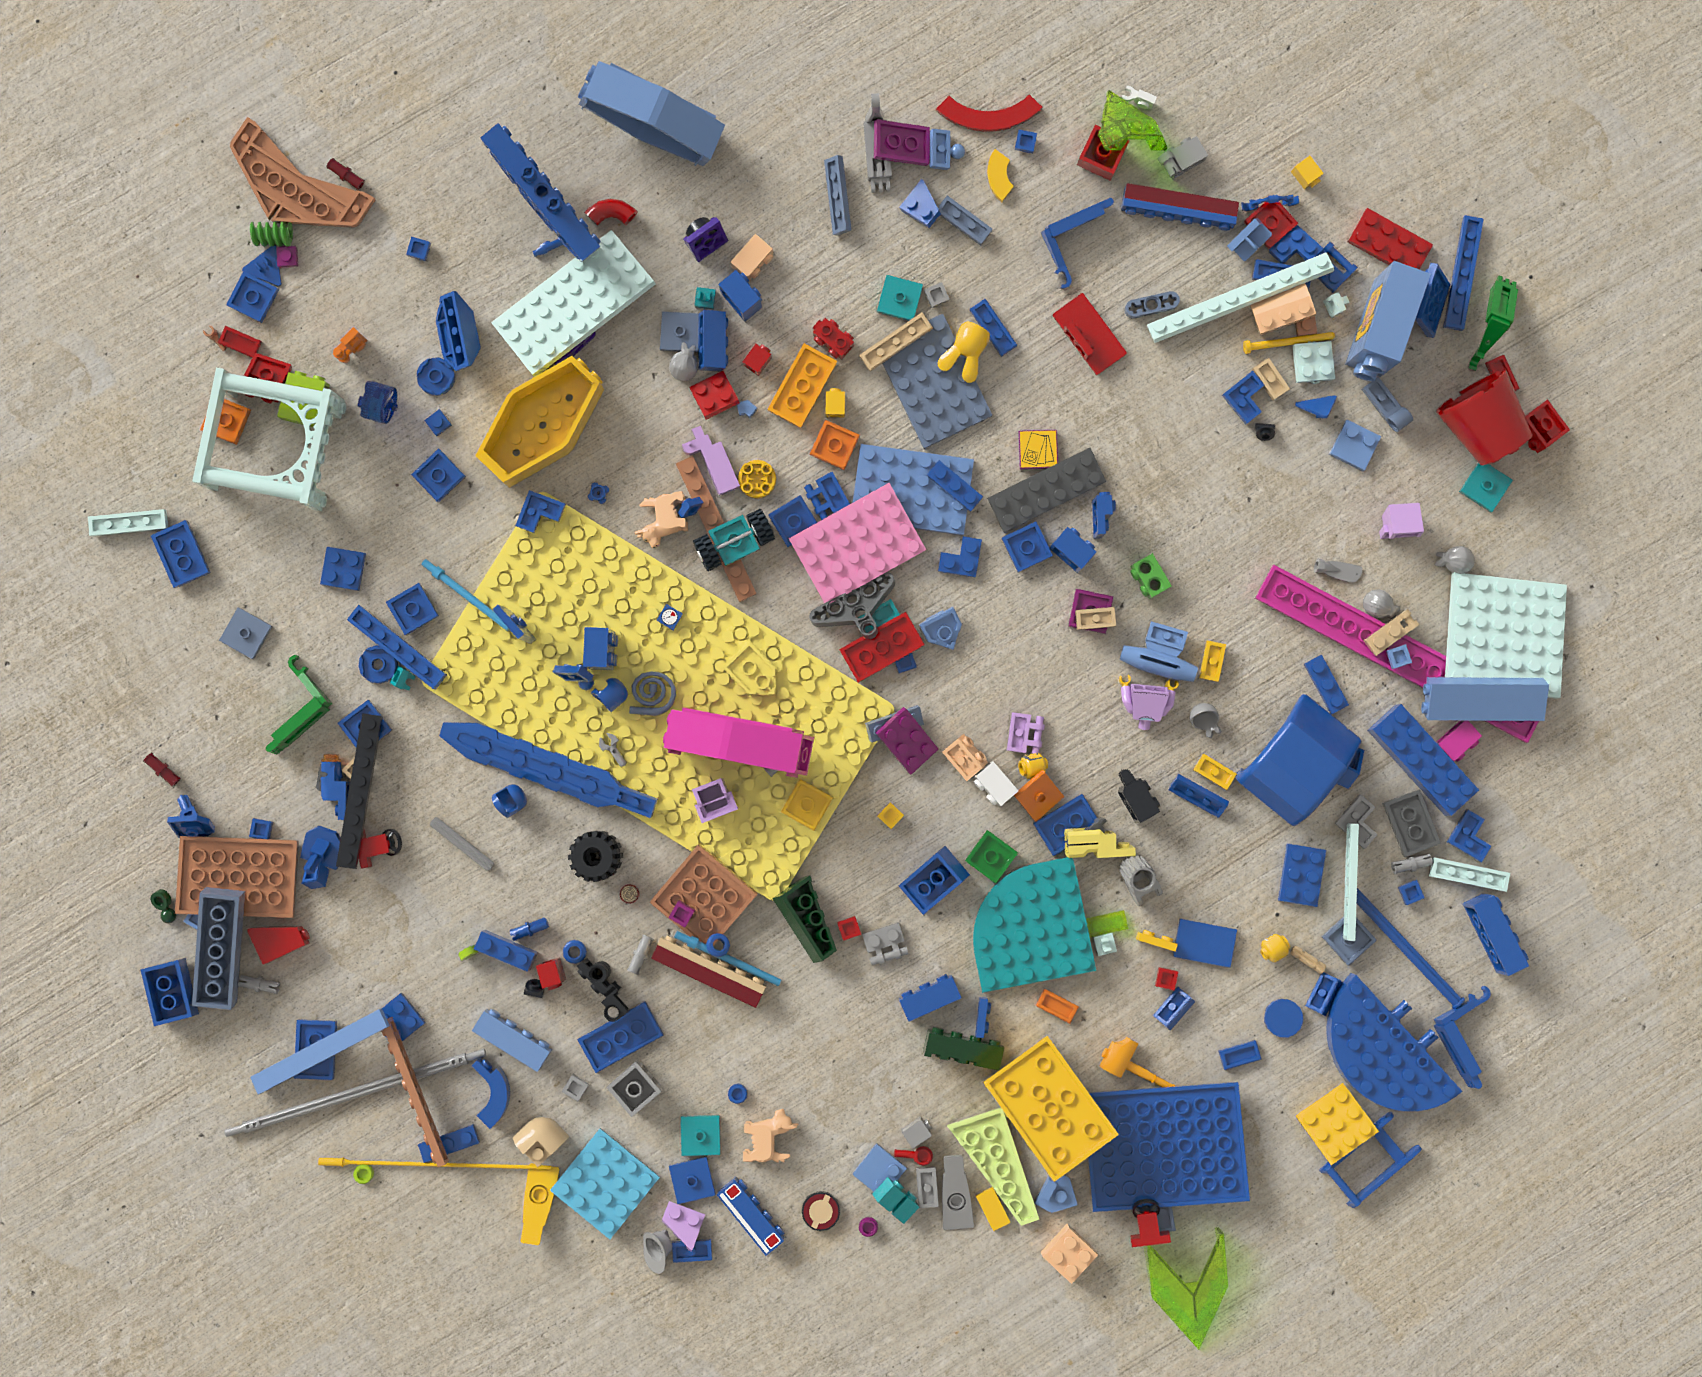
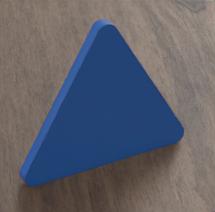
M276 246L269 247L244 266L242 271L276 286H281Z
M1332 395L1296 402L1295 406L1315 414L1316 418L1324 419L1328 418L1337 396Z

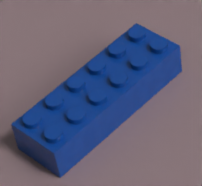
M1402 704L1394 705L1367 730L1444 816H1452L1479 791L1474 783Z

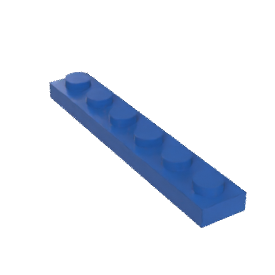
M1467 215L1463 217L1443 328L1463 331L1465 328L1483 218Z
M358 605L347 620L432 689L436 690L447 676L446 673L361 605Z

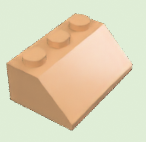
M1305 283L1250 305L1260 336L1316 316V311Z

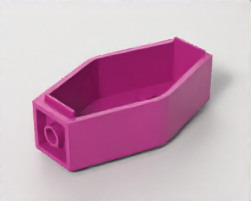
M682 708V711L671 709L667 717L668 727L667 732L663 736V748H667L668 753L681 755L682 751L787 772L786 776L798 778V774L807 776L814 737L804 735V731L688 708Z

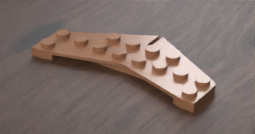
M248 117L230 142V148L267 218L269 220L272 218V222L355 228L362 222L375 202V198L365 192L355 191L302 175L258 124Z

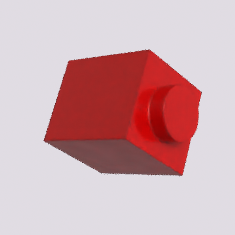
M755 343L742 361L743 366L759 376L772 359L771 350L763 344L759 346Z

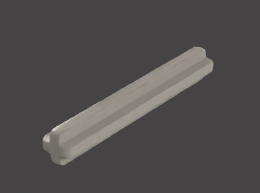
M435 817L430 822L432 828L486 871L493 867V861L438 817Z

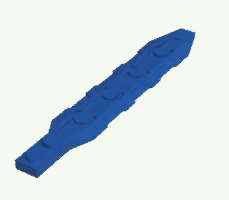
M444 722L442 724L439 736L467 759L483 765H491L507 771L515 777L525 778L544 785L545 788L555 792L560 791L579 798L580 801L595 807L616 805L648 818L653 816L658 799L622 786L609 771L593 765L582 764L558 752L547 751L534 746L531 742L504 735L496 729L480 723Z

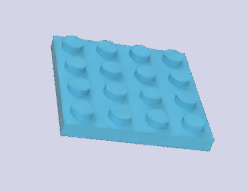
M600 1128L550 1191L608 1239H611L660 1176Z

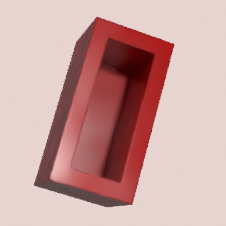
M560 957L542 962L536 966L542 989L548 987V990L559 988L562 986V982L566 980Z

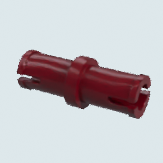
M334 158L330 159L327 163V169L338 175L340 180L348 182L357 190H360L364 185L365 180L353 173L351 168L343 166Z
M152 752L143 760L144 763L156 772L155 775L161 776L171 787L180 781L181 778L168 768L169 765L160 761Z

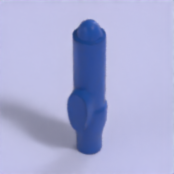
M559 239L552 242L546 241L532 252L534 257L548 253L563 244Z

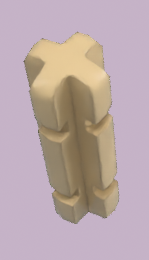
M1298 946L1292 948L1290 952L1292 956L1299 958L1301 962L1312 969L1314 968L1320 974L1325 971V964L1320 961L1318 962L1316 958Z

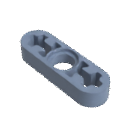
M1169 291L1133 299L1126 304L1124 311L1126 316L1131 319L1174 310L1178 306L1180 298L1176 292ZM1168 296H1170L1171 299H1175L1173 305H1170V303L1167 302L1162 305L1163 308H1161V302L1166 301L1168 299ZM1149 300H1154L1157 303L1155 310H1150L1147 307ZM1141 302H1143V308L1138 309L1136 314L1133 311H1129L1131 305L1140 307L1142 305Z

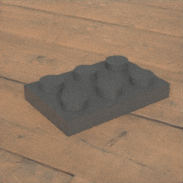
M1420 789L1382 803L1403 857L1441 844Z

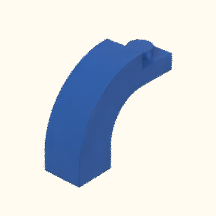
M479 1058L472 1067L487 1081L491 1094L488 1104L476 1116L491 1129L503 1117L508 1108L510 1085L506 1074L500 1066L493 1071L491 1069L492 1065L486 1059L482 1060Z

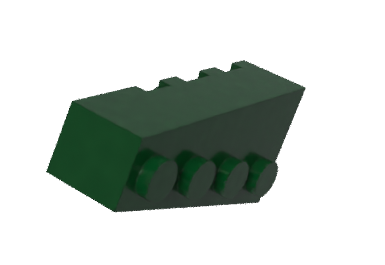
M809 875L800 878L772 899L812 962L817 963L824 961L835 953L837 949L830 929L826 926L823 910L820 909L817 900L818 895L813 889L811 883L813 881Z
M933 1026L932 1029L927 1030L923 1053L926 1057H931L932 1054H935V1057L948 1061L950 1058H953L958 1063L969 1064L971 1062L974 1066L999 1071L1004 1046L1000 1045L1001 1042L997 1040L981 1041L982 1038H978L975 1035H971L968 1038L964 1037L961 1032L952 1031L950 1034L944 1032L943 1028Z

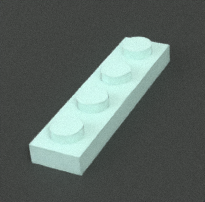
M167 510L89 516V536L164 530L168 528Z
M1432 858L1433 865L1430 868L1429 874L1431 877L1507 892L1510 873Z

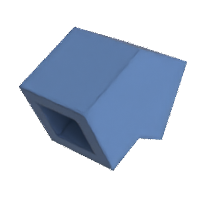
M749 400L741 401L737 405L739 416L746 415L748 418H751L758 410Z

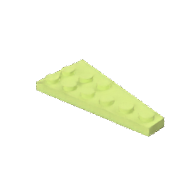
M1000 1107L947 1125L1019 1224L1022 1226L1039 1220L1003 1109Z

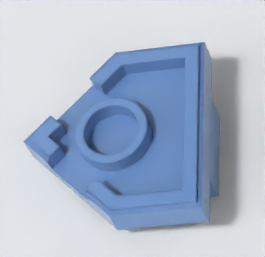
M954 607L932 615L926 621L920 623L919 626L927 642L954 650L962 623Z
M1063 1175L1054 1182L1048 1176L1034 1204L1051 1213L1077 1206L1070 1178Z

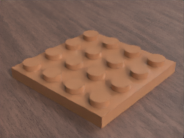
M698 844L652 898L650 903L667 918L670 916L678 900L694 908L695 912L686 927L673 920L671 921L688 936L699 938L700 942L706 944L711 935L716 933L724 934L758 893L701 844Z

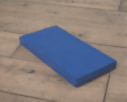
M645 1001L630 1009L628 1013L617 1021H609L577 1040L595 1073L664 1036Z

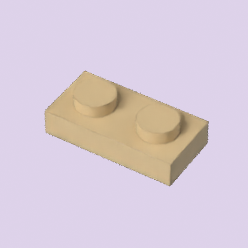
M1269 358L1252 369L1263 382L1264 389L1273 401L1290 390Z
M1114 607L1075 611L1077 630L1116 627Z

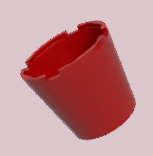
M1502 370L1501 374L1497 371L1459 391L1461 394L1454 400L1449 398L1436 410L1438 416L1480 465L1495 463L1504 456L1517 452L1520 449L1519 447L1533 436L1506 370Z

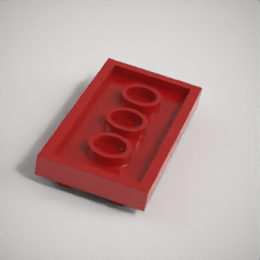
M1369 208L1365 209L1347 241L1387 265L1396 261L1419 270L1433 246L1427 240Z
M907 612L877 627L878 634L876 637L866 639L862 636L839 649L858 683L925 646Z

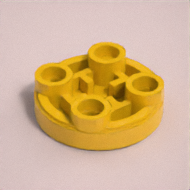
M752 460L745 463L740 469L738 483L745 495L760 499L768 496L774 490L776 474L772 466L767 462Z

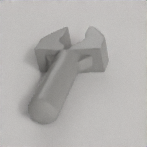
M606 733L611 739V746L606 745L602 737H600L599 747L601 750L610 751L619 766H625L626 761L616 747L619 741L617 736Z

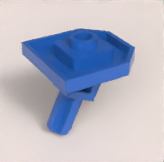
M180 795L177 799L181 808L180 816L168 817L167 823L177 837H208L214 833L215 826L211 820L198 815L188 795Z
M317 826L306 832L300 858L308 860L303 868L307 874H313L319 864L334 870L338 869L336 862L341 837L337 831Z

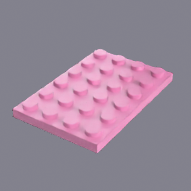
M890 483L789 538L824 603L844 593L852 592V590L861 587L926 550Z

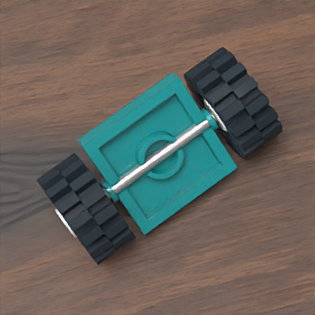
M761 509L746 515L749 526L744 516L740 515L709 530L708 533L711 539L705 534L693 540L694 547L706 571L709 572L722 565L717 553H719L724 565L727 566L760 550L757 542L760 546H763L775 540L773 530Z

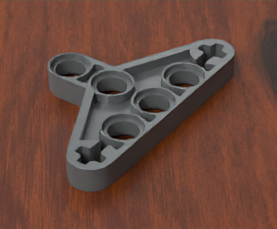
M886 572L861 587L852 590V592L839 595L813 609L809 614L811 623L815 627L857 625L864 638L872 639L876 637L878 628L872 615L894 588L895 580L893 575ZM887 579L889 583L885 584L883 580ZM876 583H878V585H879V587H880V589H881L880 591H878V588H877V586H876ZM873 587L874 591L868 595L864 593L865 589ZM850 596L857 597V601L855 603L851 604L847 602ZM839 605L840 610L834 613L830 611L831 607ZM825 610H827L828 614L830 615L829 618L827 617ZM858 611L866 612L863 618L855 617ZM819 615L821 620L818 621L816 616ZM871 625L874 627L871 633L864 632L866 626Z

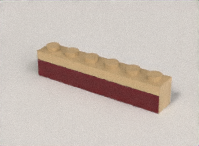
M669 935L666 938L663 936L660 938L651 959L754 1008L757 1007L767 986L763 984L764 980L756 976L752 979L746 976L747 972L739 968L733 970L729 968L730 964L722 960L716 962L711 959V955L703 951L699 954L694 949L688 947L686 943L682 946L676 943L677 939Z

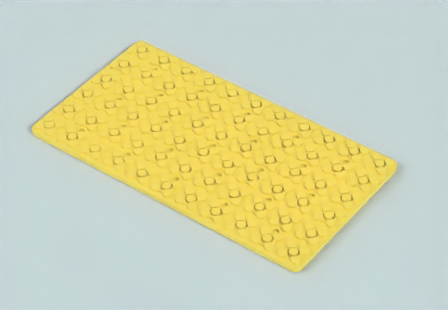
M546 492L538 493L546 497L552 498L554 500L560 501ZM568 505L565 506L560 522L541 516L535 533L515 527L473 595L492 610L499 604L511 610L517 618L521 617L527 624L526 628L536 640L531 644L517 639L511 631L507 632L469 602L432 661L447 676L436 690L422 681L424 687L488 727L496 729L499 733L518 740L523 739L533 743L534 746L553 753L558 752L582 764L593 765L609 771L622 786L657 798V804L651 818L624 808L622 809L691 852L698 844H701L752 889L772 901V898L789 887L877 741L873 743L869 741L865 723L894 713V707L889 701ZM666 604L683 613L674 631L657 621ZM585 627L609 628L618 635V647H615L614 650L615 655H617V666H614V670L588 669L587 671L594 675V685L590 690H583L579 687L578 682L565 681L553 673L555 665H583ZM749 640L776 667V696L748 695L722 668ZM650 671L660 672L672 680L676 687V697L672 707L667 712L656 716L629 713L630 706L660 708L665 706L671 697V687L664 678L648 676L642 678L637 683L636 692L638 696L648 702L657 700L662 692L661 686L658 683L649 682L644 686V692L650 694L649 685H657V692H655L652 698H645L639 692V686L643 680L657 678L665 685V697L655 706H646L639 703L632 694V684L639 675ZM609 678L620 680L628 691L627 699L613 712H610L602 702L591 694V691L595 688L598 691L606 688L608 685L606 680ZM682 708H688L804 731V735L814 737L807 776L798 774V778L786 776L787 772L777 771L771 777L764 767L682 751L681 755L668 753V749L663 748V736L667 732L668 727L667 717L671 709L682 711ZM606 733L617 736L619 741L616 747L626 761L625 766L620 767L610 751L601 750L599 747L600 737H602L606 745L611 746V739ZM723 778L728 792L732 791L738 809L701 823L695 808L697 801L692 789ZM799 779L833 797L815 831L781 813Z

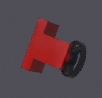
M364 829L359 853L361 869L372 867V856L385 853L389 856L399 854L402 848L400 834L395 829H387L381 835L366 838ZM394 834H395V836H396V838H397V841H398V847H397V848L395 847V840H394V838H393V835H394Z
M1141 1199L1135 1202L1132 1206V1212L1138 1220L1140 1234L1130 1235L1132 1248L1171 1243L1169 1230L1159 1231L1157 1215L1160 1212L1158 1202L1152 1199ZM1143 1203H1151V1204H1153V1205H1151V1206H1147V1205H1146V1206H1142V1207H1139V1206H1138V1205L1143 1204Z

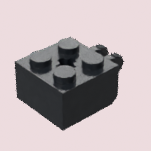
M1128 769L1121 770L1118 776L1121 778L1123 786L1119 787L1118 794L1134 822L1142 823L1160 812V803L1155 796L1152 797L1149 790L1151 788L1147 781L1135 778Z

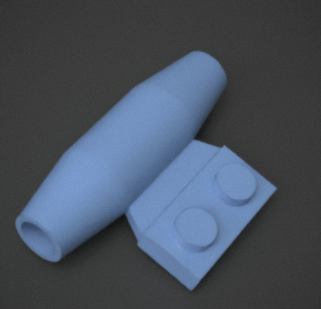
M1152 621L1150 622L1145 639L1147 648L1124 645L1120 656V661L1141 671L1174 680L1194 682L1198 671L1197 666L1177 657L1183 651L1188 632Z

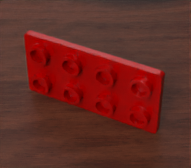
M1081 293L1053 313V318L1095 375H1099L1127 354L1084 293Z

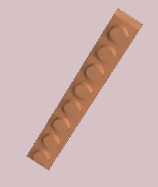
M691 456L676 463L691 498L700 497L704 502L698 513L707 533L709 530L724 524L694 457ZM717 553L739 602L756 595L741 559L725 566L719 553Z
M389 1017L387 1021L390 1027L381 1032L388 1039V1050L390 1054H394L396 1070L398 1073L401 1072L403 1077V1088L405 1091L408 1090L410 1095L409 1103L412 1109L416 1110L418 1115L416 1120L419 1127H422L424 1130L423 1138L426 1145H429L431 1148V1159L434 1164L437 1163V1166L441 1167L449 1162L448 1156L393 1017Z

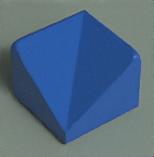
M319 864L313 874L309 875L304 871L302 884L310 889L326 887L329 869Z

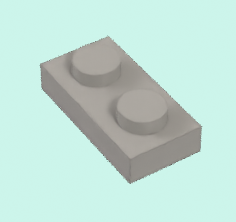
M935 1166L916 1168L919 1207H939Z

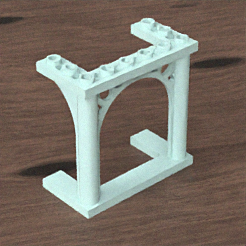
M216 367L192 482L213 491H218V487L223 486L296 500L313 510L322 512L323 507L327 503V496H325V492L316 488L317 483L321 480L320 466L325 461V453L323 452L325 445L329 441L328 428L332 425L333 417L341 419L342 414H345V400L330 389L323 388V391L231 374L225 369ZM238 393L281 401L292 407L300 416L306 434L304 450L298 461L285 472L272 476H260L210 466L225 395L237 399ZM299 404L305 406L303 410L299 409ZM317 409L318 414L314 419H306V413L309 410ZM311 424H315L313 427L315 429L314 431L310 430ZM304 461H308V464L306 463L307 469L302 467ZM295 470L303 472V482L295 480L293 475ZM289 476L292 484H288L289 481H283L284 477Z

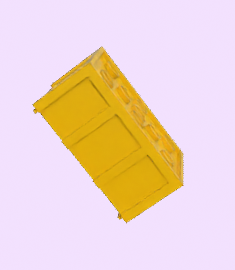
M1048 1036L1042 1038L1037 1044L982 1082L1054 1182L1119 1135Z

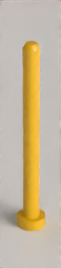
M1327 332L1253 343L1246 340L1243 341V350L1245 354H1250L1251 350L1332 340L1335 338V334Z

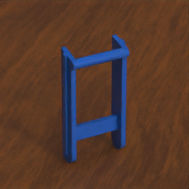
M1392 1112L1386 1113L1374 1123L1379 1131L1374 1137L1395 1162L1358 1194H1354L1334 1169L1357 1148L1332 1165L1327 1162L1319 1170L1321 1173L1329 1174L1349 1198L1346 1204L1352 1208L1359 1206L1365 1198L1422 1150L1419 1145H1415L1404 1154L1382 1127L1393 1119L1394 1114Z

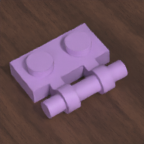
M1012 712L1007 751L1026 753L1027 746H1032L1031 754L1039 753L1040 748H1042V730L1044 731L1045 725H1043L1044 717L1036 716V723H1030L1031 715ZM1029 729H1035L1033 740H1028Z

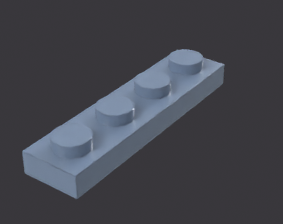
M836 155L824 160L832 231L833 235H841L852 230L843 156Z

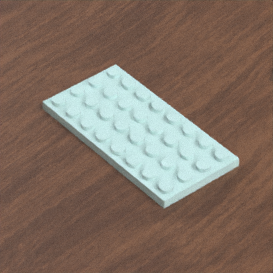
M612 230L599 239L601 241L599 244L600 248L587 259L581 262L575 257L491 322L534 377L541 374L655 285L654 280Z

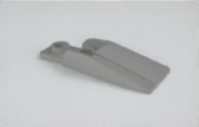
M944 1156L945 1174H943L942 1178L943 1229L973 1228L972 1205L967 1177L964 1172L963 1156Z

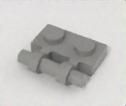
M899 922L862 934L867 952L876 951L877 956L870 958L872 965L885 964V961L895 958L898 960L902 958L901 956L908 954L907 947L900 949L898 947V943L904 942ZM892 945L893 951L882 954V948Z

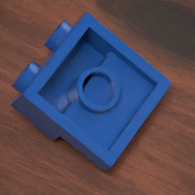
M1100 492L1092 500L1094 539L1102 538L1106 531H1109L1108 519L1116 511V502L1112 500L1111 492Z

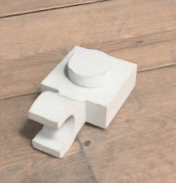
M1126 86L1125 91L1129 92L1130 96L1123 95L1122 101L1131 102L1134 100V103L1140 108L1152 110L1157 98L1156 96L1142 90L1137 91L1131 86Z

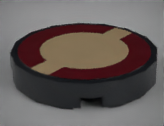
M817 1191L807 1196L803 1202L802 1217L806 1225L811 1229L817 1231L829 1230L839 1220V1203L829 1192Z

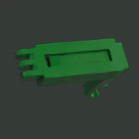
M1500 275L1490 289L1485 319L1487 326L1479 347L1468 365V368L1475 371L1480 359H1484L1486 352L1509 330L1514 322L1518 289H1516L1517 282L1512 281L1509 284L1510 279L1505 278L1502 281L1503 277Z
M293 655L289 658L288 666L313 696V699L271 734L274 740L266 746V751L275 755L290 746L330 711L329 706L332 705L327 696L306 674L309 668L302 667L300 670L296 668L294 662L299 659L298 655Z

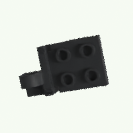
M586 958L577 965L579 975L592 983L590 986L597 994L601 993L606 997L601 1003L605 1006L604 1017L608 1021H617L630 1011L617 996L619 994L617 991L622 987L616 981L610 984L607 980L611 974V968L608 963L599 961L593 965ZM597 968L602 970L603 975L598 976L596 974L598 972ZM610 1007L618 1009L619 1014L617 1017L612 1018L608 1015Z

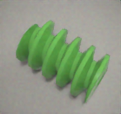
M251 222L250 236L255 246H260V244L262 246H267L268 244L275 246L277 244V246L281 247L284 244L288 247L293 239V226L289 222L288 227H285L284 222H281L280 227H278L277 223L273 222V226L270 227L269 222H266L265 227H263L262 223L258 222L257 227H255L254 222Z

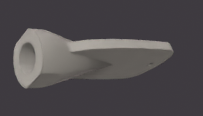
M1318 558L1315 562L1314 572L1324 573L1327 576L1346 582H1356L1362 574V567L1338 561L1326 562Z

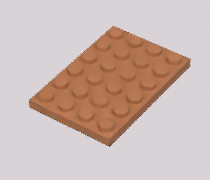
M180 836L175 914L198 915L200 892L206 887L245 891L244 916L294 918L299 841Z

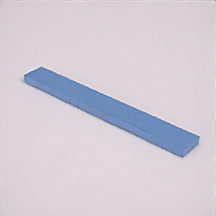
M383 1009L376 1010L251 1076L250 1078L257 1094L266 1092L390 1027Z

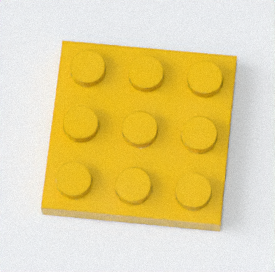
M1344 1083L1295 1116L1330 1165L1379 1132Z

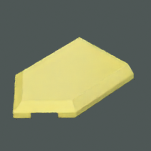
M749 640L722 668L748 695L776 696V667Z

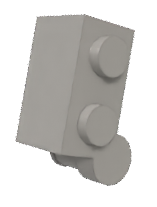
M1197 136L1192 139L1190 137L1184 139L1180 146L1176 148L1174 146L1170 147L1157 158L1159 163L1164 165L1172 180L1201 164L1208 157Z

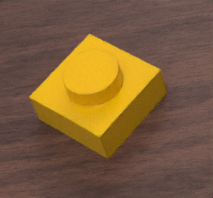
M890 802L877 817L892 829L904 815Z

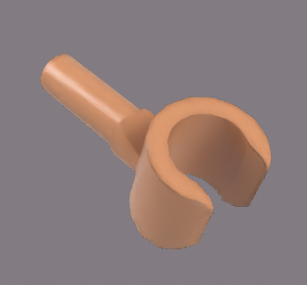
M209 325L212 333L208 334L203 330L204 335L216 342L222 351H225L227 348L218 344L217 330Z

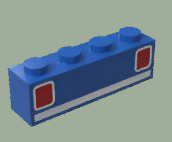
M735 1177L718 1191L717 1196L765 1256H767L784 1242L785 1237L783 1235L785 1232L778 1224L775 1226L771 1221L773 1219L771 1214L766 1209L763 1211L759 1206V1199L754 1194L750 1195L746 1190L748 1189L747 1184L742 1179L738 1180Z

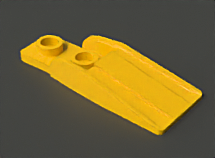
M552 1167L551 1170L528 1169L521 1243L540 1245L543 1226L546 1225L552 1208L554 1193L550 1189L558 1180L560 1171L558 1167Z

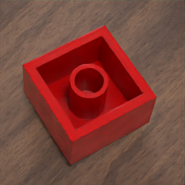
M1095 124L1079 157L1077 166L1111 181L1130 140Z

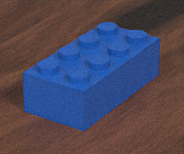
M1482 893L1462 903L1496 973L1510 976L1529 967L1527 962L1529 958L1523 949L1521 950L1518 944L1520 942L1519 937L1515 932H1512L1509 926L1511 921L1506 914H1503L1501 910L1502 903L1498 897Z

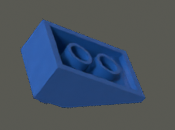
M944 846L898 886L924 915L960 885L970 874L950 850Z

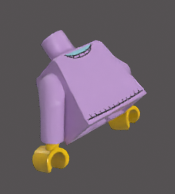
M1128 675V682H1123L1120 676L1119 684L1123 686L1121 687L1122 702L1127 712L1132 714L1133 719L1139 720V729L1149 730L1151 721L1159 722L1173 708L1176 694L1174 690L1179 686L1178 681H1175L1174 687L1170 686V679L1166 681L1165 687L1140 684L1128 686L1131 677Z

